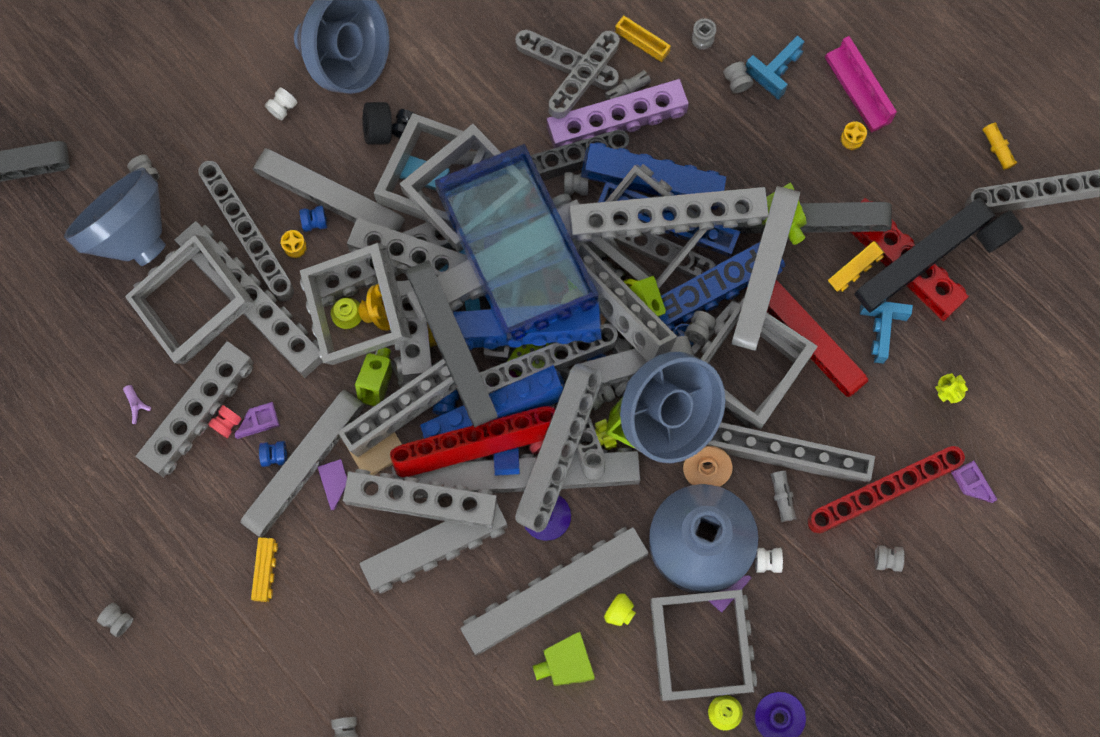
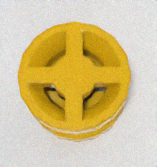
M860 122L848 123L841 135L842 145L849 150L860 148L867 136L866 127Z
M290 230L281 237V246L287 256L299 258L305 254L307 244L300 232Z

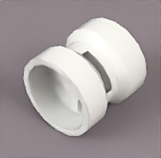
M279 88L275 92L274 99H269L265 107L276 118L283 120L287 116V110L294 108L297 101L285 89Z
M757 548L755 556L756 573H764L766 570H771L773 573H782V549L773 548L772 550H765L764 548Z

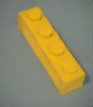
M624 15L615 26V33L660 62H663L670 52L671 45Z
M873 241L828 280L837 292L840 290L842 292L845 291L851 281L855 282L861 277L860 273L870 270L872 268L871 264L875 261L879 262L884 257L883 254L885 252Z
M258 537L251 600L269 602L273 595L271 583H274L275 575L272 573L273 567H276L275 552L278 550V543L273 538Z

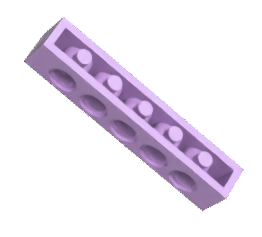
M678 79L570 111L567 116L561 119L549 117L547 118V129L553 147L557 148L614 130L633 132L647 124L657 125L667 118H680L687 113L688 101L681 81ZM665 102L667 106L659 107L657 103ZM641 108L645 110V113L638 114L634 110ZM621 115L623 119L615 120L613 116ZM598 121L602 125L599 127H594L590 123ZM570 128H577L579 132L573 134L568 130Z

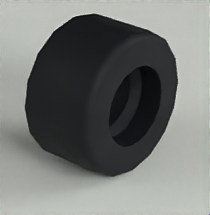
M387 102L365 103L362 117L365 142L368 145L389 144L392 137V117L389 104Z
M1008 210L983 227L976 234V237L985 249L991 253L1019 234L1024 227L1013 212Z

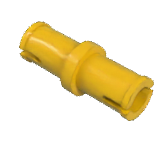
M994 122L984 127L982 131L992 146L990 150L996 154L1003 170L1015 166L1017 161H1015L1008 147V140H1004L998 129L997 123Z

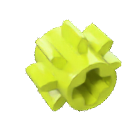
M952 373L942 376L938 381V386L935 387L939 392L937 395L942 402L948 399L951 404L960 402L965 397V392L968 391V388L961 375L955 378Z
M606 419L595 423V432L601 447L604 446L605 450H610L617 447V439L606 434L608 423Z

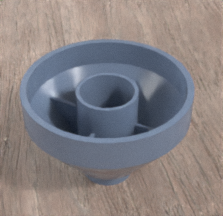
M315 0L302 23L295 30L294 43L297 50L301 53L309 74L318 85L332 92L352 94L366 90L380 76L388 57L389 29L386 17L376 0Z
M145 168L132 171L89 204L68 227L64 238L79 253L122 261L134 259L140 266L146 265L166 246L159 237L162 233L158 182Z
M668 352L654 357L645 363L630 378L626 385L621 403L620 417L622 429L627 440L639 452L658 462L676 463L691 458L712 440L721 424L725 409L724 386L719 374L711 365L691 354Z
M708 484L687 486L667 497L657 509L649 531L650 554L661 575L675 587L694 594L720 592L736 584L751 567L758 548L756 522L747 505L732 492L719 486ZM700 523L710 524L718 531L714 542H709L696 536L695 533Z

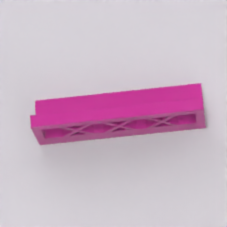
M850 36L844 38L841 46L827 53L825 59L872 133L890 124L897 111Z

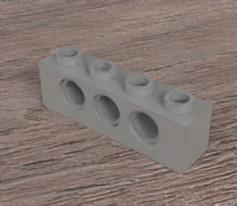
M409 280L396 281L402 305L409 303L407 293L413 291ZM414 309L411 311L404 310L408 326H414L417 331L414 334H410L411 339L395 344V351L400 350L401 359H396L397 373L403 374V381L413 380L432 367L427 323H421ZM410 349L419 351V355L415 358L408 357L406 353Z

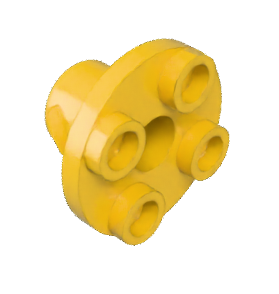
M375 284L369 288L366 301L361 300L358 308L359 315L365 323L373 322L379 329L389 331L391 329L379 284Z

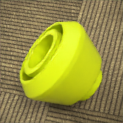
M349 297L336 301L331 308V318L334 324L342 329L356 327L362 320L358 311L360 303Z
M625 593L618 594L604 615L606 623L622 626L623 623L628 625L636 614L632 610L634 604Z
M721 695L710 703L708 716L716 728L731 730L741 722L743 710L737 699L729 695Z

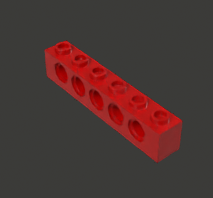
M864 198L861 202L869 201L866 198ZM893 220L892 228L888 231L850 232L865 247L875 241L885 252L883 254L884 257L880 261L886 267L915 246L913 239L909 235L903 234ZM884 238L891 239L894 245L886 244ZM934 264L925 271L928 278L918 276L906 286L944 322L969 296L962 285L953 282L949 278V274L944 268ZM936 287L943 288L945 295L938 294Z

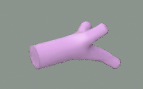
M128 385L123 390L130 403L132 424H137L138 410L151 411V407L140 401L133 386Z

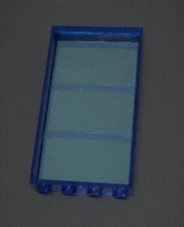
M525 144L435 180L439 198L507 341L512 339L514 341L520 340L530 331L535 329L537 331L544 330L550 326V323L556 320L565 321L571 318L575 312L580 310L585 312L596 306L599 294Z

